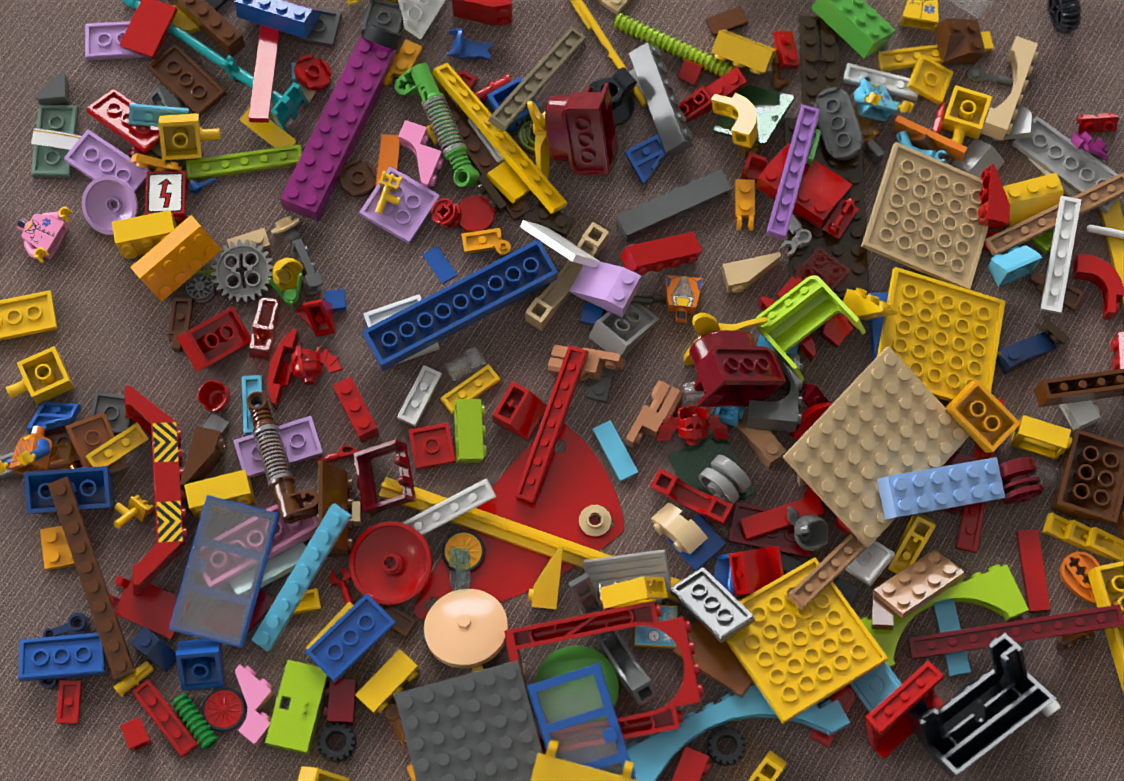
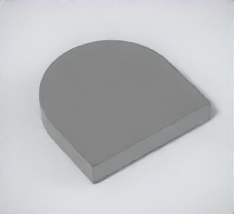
M1022 106L1015 107L1018 109L1015 120L1011 119L1010 121L1013 127L1009 135L1005 134L1003 140L1032 137L1033 117L1027 108Z

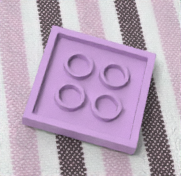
M390 166L387 174L391 175L393 173L395 177H402L399 191L391 190L390 192L391 195L401 198L399 205L387 202L383 214L375 212L384 188L378 183L360 210L359 215L410 244L431 212L432 206L439 200L440 195Z

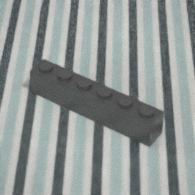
M647 42L630 52L629 56L665 152L676 156L693 146V136L686 126V117L679 108L680 101L673 92L674 86L667 76V67L660 58L661 51L657 46Z
M722 170L711 171L701 179H693L683 187L677 186L665 195L659 194L647 203L644 201L631 210L625 209L617 215L616 224L627 243L730 197L732 188Z

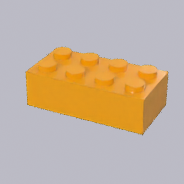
M190 215L131 266V269L163 302L222 249Z

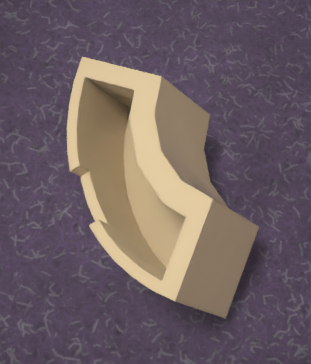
M667 503L650 518L654 522L653 527L660 535L664 534L674 542V547L680 553L691 554L708 537L692 519L687 521L680 515L682 510L671 503Z

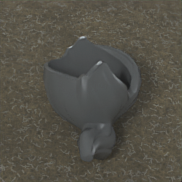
M792 506L787 508L788 522L795 526L794 538L802 549L815 551L828 544L829 527L823 518L813 514L801 517Z

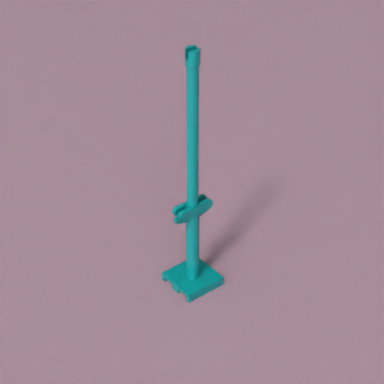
M122 0V2L136 10L140 4L139 0ZM171 24L168 32L222 67L231 80L235 81L238 79L251 89L253 88L254 76L239 67L233 57L228 55L225 59L175 24ZM294 82L283 96L273 90L272 103L275 106L271 109L270 113L277 125L286 131L285 125L290 118L295 120L299 116L297 110L302 104L308 105L301 87Z

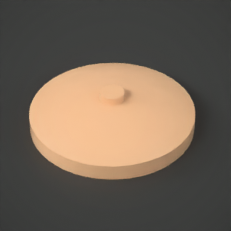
M476 589L456 590L441 597L429 610L424 624V635L431 653L442 663L455 668H473L493 659L503 648L506 642L504 631L508 630L507 616L502 605L490 594Z

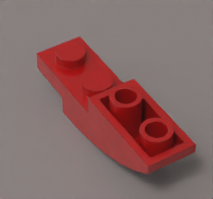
M736 66L706 88L704 86L680 102L679 108L685 115L686 122L713 110L711 99L714 94L732 98L736 91L748 84V81L740 68Z

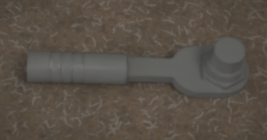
M973 67L968 71V78L972 81L983 82L991 80L1013 86V78L987 74L986 70Z

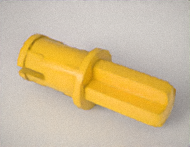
M145 661L136 668L135 673L127 675L113 686L121 697L135 685L139 686V682L153 672L154 669L148 661Z

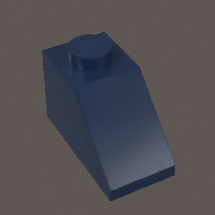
M145 627L130 642L138 651L166 673L177 661L176 652Z

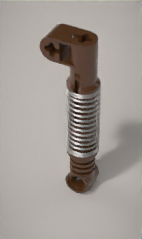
M259 391L251 393L247 397V406L254 425L253 436L258 446L257 449L259 450L258 453L266 473L268 486L274 492L282 521L284 523H294L316 516L318 514V493L312 489L295 492V480L290 462L288 461L279 427L273 421L267 398L264 393ZM303 502L305 508L300 509L299 503Z

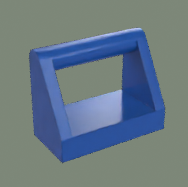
M729 555L717 556L714 578L734 595Z

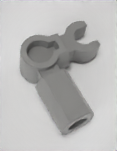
M793 213L788 229L796 236L792 238V241H785L781 245L782 249L788 246L791 247L792 250L787 253L788 257L793 256L797 248L800 249L808 246L812 238L811 232L803 229V225Z

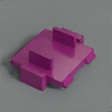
M1086 131L1082 135L1075 132L1071 133L1073 138L1070 142L1078 149H1083L1091 155H1097L1102 160H1108V151L1105 149L1107 144L1099 137L1094 142L1092 141L1093 138Z

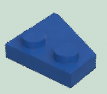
M657 134L626 150L624 154L643 185L666 152L661 138Z
M43 401L27 427L28 433H32L33 426H41L47 431L73 424L81 411L80 405Z

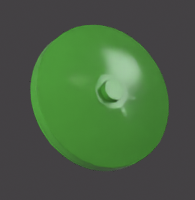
M567 646L553 652L541 664L535 678V683L600 663L614 707L619 694L618 678L612 664L600 652L586 646ZM594 674L537 692L544 716L552 723L604 707ZM607 715L574 726L603 721L607 718Z

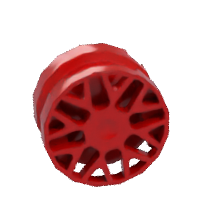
M447 198L435 202L431 209V218L444 229L454 228L459 224L462 217L460 207Z

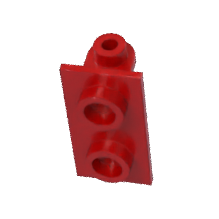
M1112 112L1097 114V117H1094V114H1081L1076 118L1077 124H1080L1078 134L1084 133V131L1087 133L1116 131L1119 115Z
M848 198V200L842 199L822 230L840 239L859 210L854 205L855 201L851 198Z

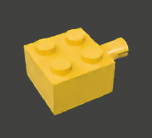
M955 85L941 129L954 132L952 140L961 145L965 136L978 139L992 96Z
M199 114L159 116L158 124L162 160L202 158L203 141L220 140V128L202 129L200 127Z
M53 346L17 362L23 377L22 381L7 386L6 390L11 399L28 391L38 405L75 387L60 353Z

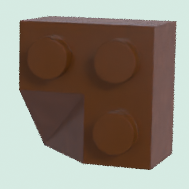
M945 18L934 29L942 63L974 65L986 54L978 20Z

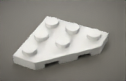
M398 0L405 30L422 39L446 0Z

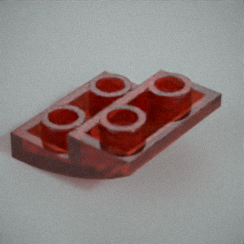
M819 246L810 258L802 264L794 276L802 281L809 276H818L834 291L850 270Z

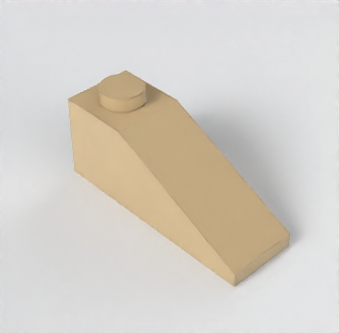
M780 252L723 264L721 273L727 293H740L779 263Z

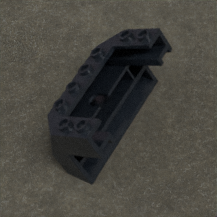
M1006 633L996 637L989 644L993 670L983 674L973 685L967 686L960 695L950 699L940 710H937L934 706L928 710L926 699L923 697L907 711L913 733L932 759L951 778L967 768L1056 699L1027 672L1022 647Z

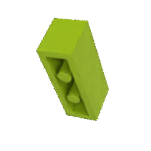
M457 399L454 403L456 463H480L486 457V445H483L486 428L485 425H482L485 407L481 405V399Z

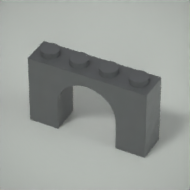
M774 352L786 379L783 386L788 395L783 400L777 402L749 400L746 428L795 433L796 426L801 424V413H798V408H801L802 396H799V391H802L803 381L801 382ZM786 353L802 374L803 363L800 362V354Z

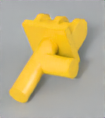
M383 171L378 183L384 188L375 212L383 214L387 202L399 205L401 198L391 195L390 192L391 190L399 191L402 181L401 176L398 178L393 173L390 175L387 174V171Z
M139 494L135 497H130L128 508L119 502L115 505L114 509L123 516L114 522V526L120 529L133 517L143 522L145 517L153 511L154 506H149L147 504L148 501L142 500Z

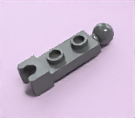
M287 230L285 239L288 243L292 244L291 251L294 259L299 261L304 267L302 287L305 295L311 296L320 293V286L323 285L320 273L316 272L315 264L310 261L308 247L300 239V232L298 230Z

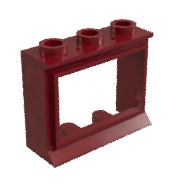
M392 440L353 453V465L357 473V487L360 491V503L363 512L374 515L377 512L408 502H417L406 443ZM396 451L397 457L394 458V462L399 466L400 477L397 478L399 485H402L403 495L378 502L371 460Z

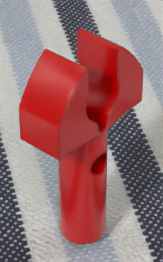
M340 567L343 573L342 581L336 578L334 570H332L330 575L332 586L337 585L340 588L345 605L349 601L353 604L354 602L347 585L348 580L352 579L349 571Z

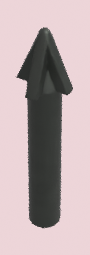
M652 294V297L634 296L631 303L651 304V307L666 303V300Z

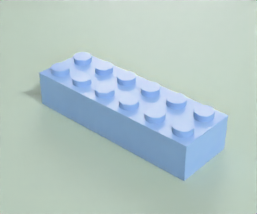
M997 457L890 475L877 479L885 520L1005 498Z

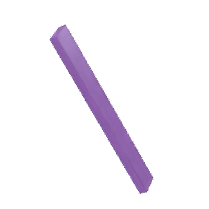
M801 104L766 231L767 236L784 241L786 239L820 109Z

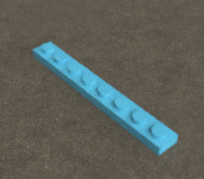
M335 503L330 506L252 638L253 642L267 652L271 651L352 516Z

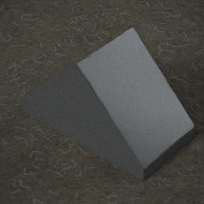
M64 71L57 74L35 96L39 105H69V80Z

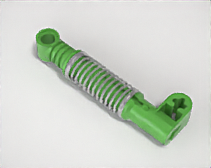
M421 63L412 67L398 77L395 82L396 91L401 95L407 96L420 94L422 108L428 116L427 119H429V123L433 127L432 130L435 131L434 134L438 139L437 142H440L439 146L443 150L442 153L445 159L449 160L453 171H455L453 176L455 184L460 187H476L480 174L471 165L467 156V146L464 144V140H462L463 137L459 132L456 121H454V117H452L453 114L449 109L446 98L439 92L428 64Z

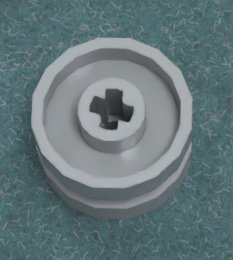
M719 454L711 462L712 468L707 467L701 472L699 480L712 495L734 505L739 499L738 493H745L751 486V481L736 463L726 456Z

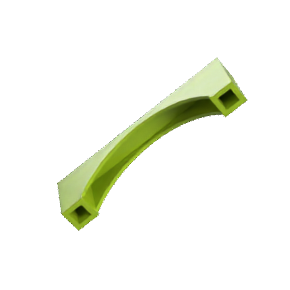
M1000 564L990 567L987 573L977 572L969 576L970 579L964 582L961 579L904 619L894 612L893 630L872 629V619L869 620L868 617L860 620L888 657L886 663L890 668H893L895 665L893 660L895 649L904 628L915 616L934 606L936 602L954 599V602L979 605L1003 616L1005 621L1024 615L1029 609L1008 565L1001 567Z

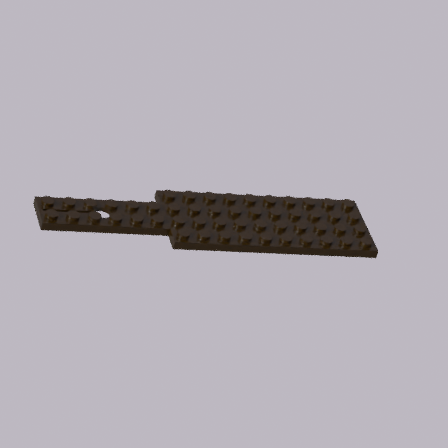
M800 16L802 104L814 107L817 96L823 90L831 87L840 89L838 33L820 16ZM816 62H823L827 65L828 69L825 73H818L813 68V65ZM784 118V147L791 143L797 118ZM858 118L861 127V118ZM820 134L814 160L853 184L843 200L853 199L855 207L859 208L840 239L823 231L822 229L825 224L819 229L793 212L803 225V229L811 232L812 238L808 246L800 249L797 248L795 254L788 257L789 280L792 276L795 279L798 277L802 281L809 276H818L841 300L844 299L847 289L856 290V288L866 290L868 295L867 249L861 247L866 232L862 149L855 157L849 160L835 159L826 150L822 135ZM788 229L787 241H792V238L796 235H793Z

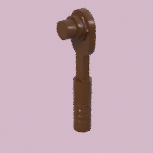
M772 43L771 47L776 49L775 43ZM776 51L772 61L775 70L774 85L776 90L781 92L785 87L789 86V82L787 79L782 80L780 77V65Z

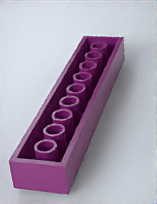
M361 37L359 38L280 198L284 209L317 222L319 221L339 180L342 168L347 164L385 86L384 80L396 58L394 49L381 46Z

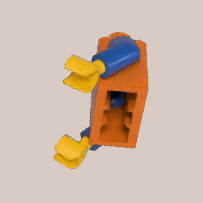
M33 426L30 435L21 437L13 457L5 460L4 464L0 460V473H4L7 469L24 475V472L47 470L52 441L43 437L45 428Z

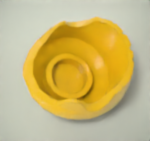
M283 258L277 261L273 267V281L282 291L296 289L299 274H303L304 267L295 259Z

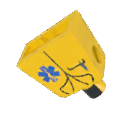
M908 0L900 25L934 31L939 21L938 0Z

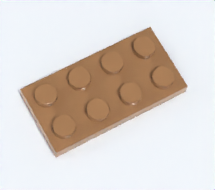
M934 549L874 589V595L904 619L963 579L964 571Z

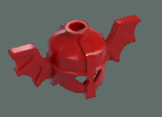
M296 346V351L291 355V362L284 361L282 370L276 374L278 378L277 384H280L282 388L289 386L293 374L296 379L303 380L305 385H312L323 374V365L326 366L330 373L341 371L343 368L339 364V357L332 356L328 349L321 353L320 347L315 352L310 349H302L301 346Z
M689 405L687 408H678V417L676 418L668 415L667 421L659 426L656 440L669 441L672 433L677 429L678 435L687 440L688 445H698L699 440L707 437L708 428L714 432L717 440H729L730 438L727 434V424L721 423L718 415L709 417L708 408L704 409L703 407Z

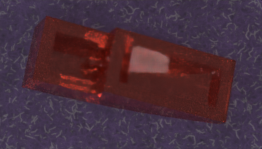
M260 297L249 345L250 358L270 360L277 328L280 299Z

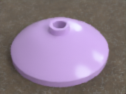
M102 176L93 180L86 187L82 197V211L92 228L103 234L114 235L112 222L136 217L138 201L135 192L126 181L115 176ZM114 201L117 202V207L114 206Z

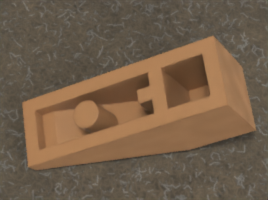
M746 411L744 418L739 419L738 425L734 427L766 468L770 469L784 459L783 456L787 451L769 430L746 428Z

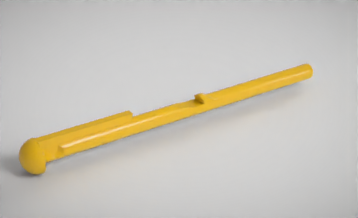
M570 0L589 30L592 28L601 44L609 51L608 57L612 59L618 70L625 67L583 0ZM636 84L634 95L641 106L645 107L648 105L646 98Z

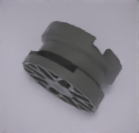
M196 273L187 280L186 290L194 302L206 304L214 298L216 288L211 277L207 274Z

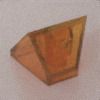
M71 441L51 446L52 450L47 470L76 468Z

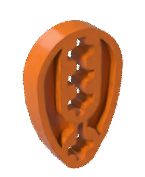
M1086 552L1071 553L1060 565V578L1064 585L1078 598L1097 606L1091 584L1088 582L1084 584L1082 580L1084 577H1088V571L1100 566V564L1092 555ZM1071 560H1072V561L1076 560V561L1078 562V563L1076 564V567H1075V566H1072V567H1071V566L1069 565L1070 562H1071ZM1077 568L1084 569L1083 575L1076 574Z

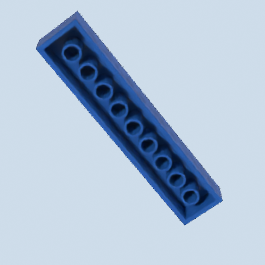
M537 239L363 330V338L379 367L384 371L557 280L558 271L541 242Z

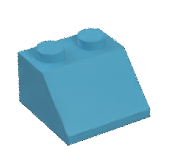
M1027 245L1021 248L1016 246L1010 249L1007 254H997L992 257L987 268L997 286L1000 287L1033 273L1042 257Z

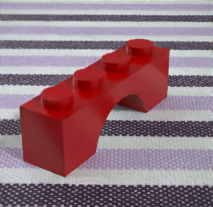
M792 276L775 298L779 300L801 283L802 280L798 277L795 279ZM836 314L822 325L820 336L836 348L854 327L851 326L852 323L845 316L840 317Z
M659 468L650 485L652 491L725 527L734 510L732 504L693 488L677 476Z

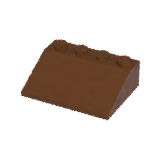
M1075 429L1069 436L1072 437L1070 448L1066 449L1050 510L1068 516L1116 524L1124 496V444Z
M318 461V527L332 504L335 503L349 513V510H352L353 498H349V490H353V479L349 478L347 471L324 461ZM352 518L347 522L327 557L349 556V550L353 548V538H349V530H353Z

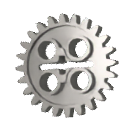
M238 239L237 245L231 241L230 248L223 245L225 251L218 253L220 255L219 258H213L217 265H211V268L216 270V272L210 274L216 278L213 280L214 285L219 284L216 288L218 292L224 290L222 292L223 297L229 294L231 302L235 297L236 302L239 304L242 298L246 304L249 298H252L255 302L257 294L262 298L263 290L269 292L266 286L271 284L267 279L273 278L270 271L274 267L269 264L274 262V260L267 258L270 253L268 251L263 253L264 247L261 245L257 248V242L255 241L252 245H250L248 239H246L245 244ZM241 254L243 255V266L247 270L244 272L246 288H243V276L239 273L242 271ZM255 256L257 258L256 262L253 265H248V258ZM230 259L237 260L234 267H228ZM252 276L259 277L256 284L249 283ZM233 278H238V285L231 287L230 281Z

